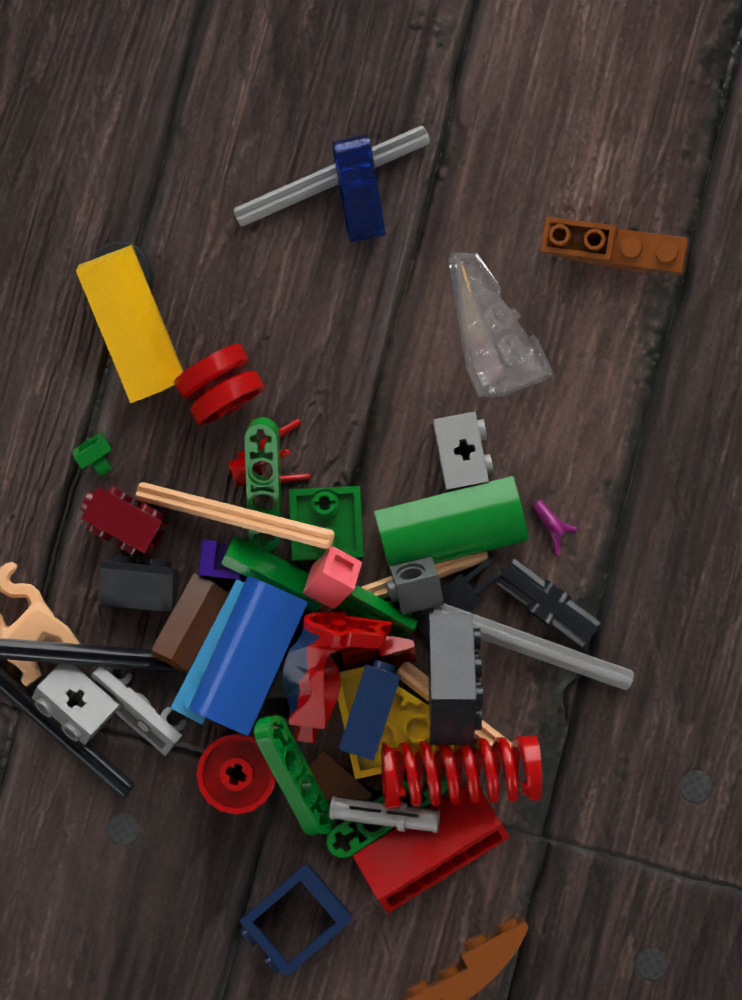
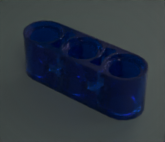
M368 135L332 141L343 213L350 243L385 236L379 188Z

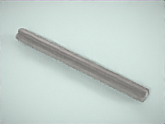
M424 126L416 127L235 207V217L240 226L248 225L422 148L430 143L429 135Z
M445 603L444 605L433 607L431 614H473ZM473 614V628H480L482 640L623 690H628L633 682L634 672L630 669Z

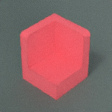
M331 546L312 565L303 594L331 609H335L354 590L362 562Z

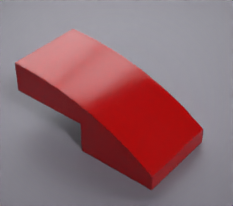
M387 636L380 649L349 646L340 650L344 669L376 659L396 667L401 666L406 661L410 663L417 661L413 640L401 637Z

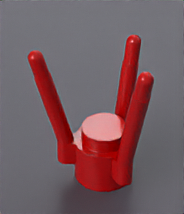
M296 419L279 429V438L301 425V420ZM267 437L260 441L259 451L265 448ZM288 449L280 451V459L288 456L290 451ZM245 450L237 453L238 458L229 461L231 473L238 487L246 485ZM264 461L255 463L253 465L254 471L260 476L264 475L262 466L269 463ZM308 473L281 476V484L308 481L311 479V475Z

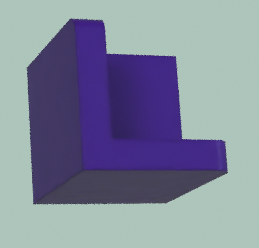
M203 539L199 576L244 581L242 574L221 564L229 544Z

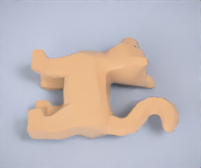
M9 562L0 567V592L10 598H26L29 604L28 609L9 627L6 626L0 613V638L80 644L70 628L54 617L38 589L31 584H14L10 581L11 575L17 569V564ZM7 660L21 670L23 673L21 682L25 687L30 686L42 676L37 662Z

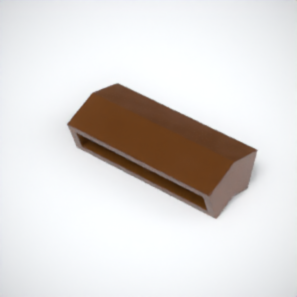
M193 573L151 649L153 657L166 662L176 670L188 671L229 593L214 582Z

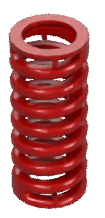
M536 735L517 736L512 741L511 747L504 737H497L492 747L487 739L478 738L474 742L472 749L470 745H454L452 751L450 745H435L434 753L427 741L418 742L415 753H413L412 747L408 742H400L397 748H391L388 743H382L381 775L384 807L399 808L402 805V797L405 796V788L403 787L404 770H406L412 806L419 807L422 804L424 766L430 803L433 806H439L441 804L443 764L446 772L450 803L458 805L461 801L462 765L464 764L469 801L472 804H477L480 801L482 761L486 775L489 801L497 803L499 801L501 758L504 766L508 800L516 802L519 799L520 756L523 760L526 781L521 782L522 795H528L530 801H540L542 794V764L538 738Z

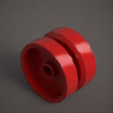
M240 343L230 345L207 356L185 370L173 381L183 399L197 398L189 410L199 427L235 412L266 389L257 371L249 370L242 372L247 367L250 359Z
M239 732L224 735L211 743L200 757L196 773L199 790L206 801L221 812L236 815L251 812L265 803L276 787L277 782L256 743L255 736L250 734L246 736ZM238 765L243 767L242 772L245 776L242 779H236L232 775V769Z

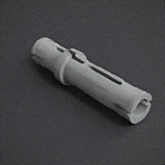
M333 796L330 803L329 818L331 820L338 819L397 827V831L405 832L406 829L438 833L440 810L409 807V804L402 802L399 808H385L383 803Z

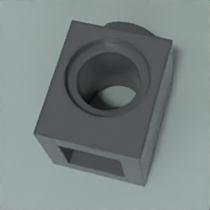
M432 557L390 566L392 581L386 582L391 603L398 602L402 615L444 605L439 574Z

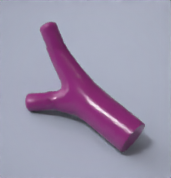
M541 499L531 509L547 528L553 543V554L559 556L561 554L560 536H563L565 532L576 533L577 527L568 525L558 519Z

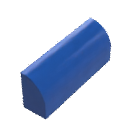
M247 576L188 709L249 736L308 602L265 582Z

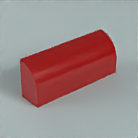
M465 785L461 788V801L458 805H452L448 796L441 800L439 806L428 808L429 810H440L438 833L406 829L405 832L397 831L396 828L352 855L377 900L387 913L397 909L510 839L509 834L481 789L480 801L477 804L470 803L468 786Z

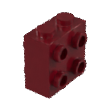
M112 485L109 486L107 491L100 487L97 488L95 493L89 491L80 507V510L84 512L81 519L89 523L86 530L107 541H110L111 537L114 536L121 540L117 547L135 557L141 558L143 553L152 557L168 528V525L161 521L164 514L143 502L139 508L131 505L133 497Z

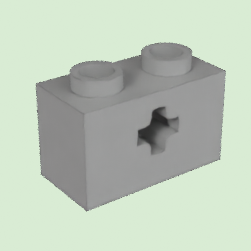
M476 411L433 419L445 491H455L489 482L488 476L494 475L491 455H484L481 441L487 440L484 419L477 420ZM462 442H465L467 448H473L474 452L469 454L468 460L463 461L461 455H455L454 451L459 449V445Z
M58 664L36 687L32 696L36 708L46 717L52 716L62 725L63 732L74 741L79 740L84 745L106 724L119 706L117 702L72 664ZM73 700L78 702L79 705H74L72 708L67 705V702L71 703Z

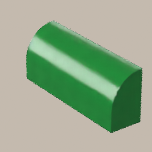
M513 476L374 511L390 576V566L432 557L434 564H439L529 541L525 517Z

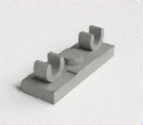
M98 667L89 679L119 704L115 714L166 756L181 738V731L185 727L186 721L183 719L176 726L170 725L167 722V717L172 711L170 707L165 708L158 715L144 695L135 693L130 687L127 688L126 686L132 678L130 672L124 678L118 679L112 673L115 668L106 667L105 669L104 667Z

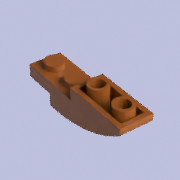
M546 216L540 252L574 261L649 274L650 271L683 275L689 240L685 237L617 229L616 225Z
M515 916L510 917L496 925L497 932L487 937L480 933L464 942L466 948L460 950L465 965L459 967L458 963H454L439 971L440 978L429 984L424 979L411 985L406 989L408 995L404 996L403 1000H469L488 985L511 960L529 929L525 919L521 918L517 921Z

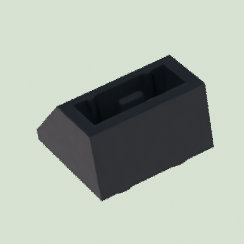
M111 555L110 561H101L100 605L172 613L177 601L180 571L171 568L172 562H168V560L147 558L146 565L136 564V558Z

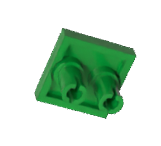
M360 486L289 489L290 520L332 530L335 534L333 547L354 558H364ZM291 540L292 561L318 560L327 550Z

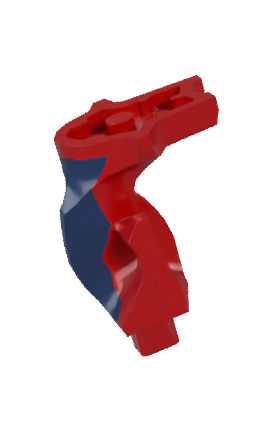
M340 609L333 612H314L304 616L302 633L298 641L289 649L282 679L289 703V725H296L294 736L296 741L316 743L317 730L325 729L331 717L341 686L339 667L332 653L349 646L380 649L384 639L391 631L392 622L349 616L345 610Z

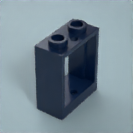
M378 660L374 661L373 666L365 665L339 750L374 761L401 675L394 673L396 666Z
M306 861L240 919V923L243 925L240 932L252 946L258 943L267 953L263 959L276 974L282 971L288 977L353 920V915ZM301 881L335 922L288 961L254 920Z

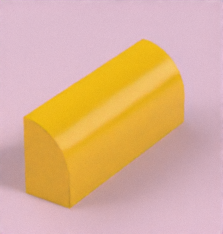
M130 245L79 264L76 273L130 403L175 385L173 381L183 373V369L133 246Z

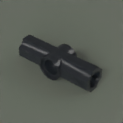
M516 559L512 560L496 582L509 595L526 605L524 608L546 625L554 626L581 647L586 644L601 623L583 608L572 602L571 597L551 581L541 579Z

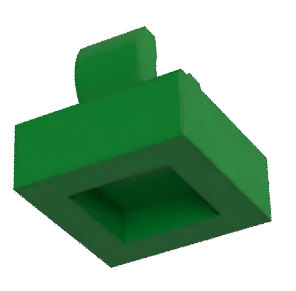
M102 432L72 450L74 459L81 469L92 464L100 477L112 470L109 461L105 457V454L112 449Z

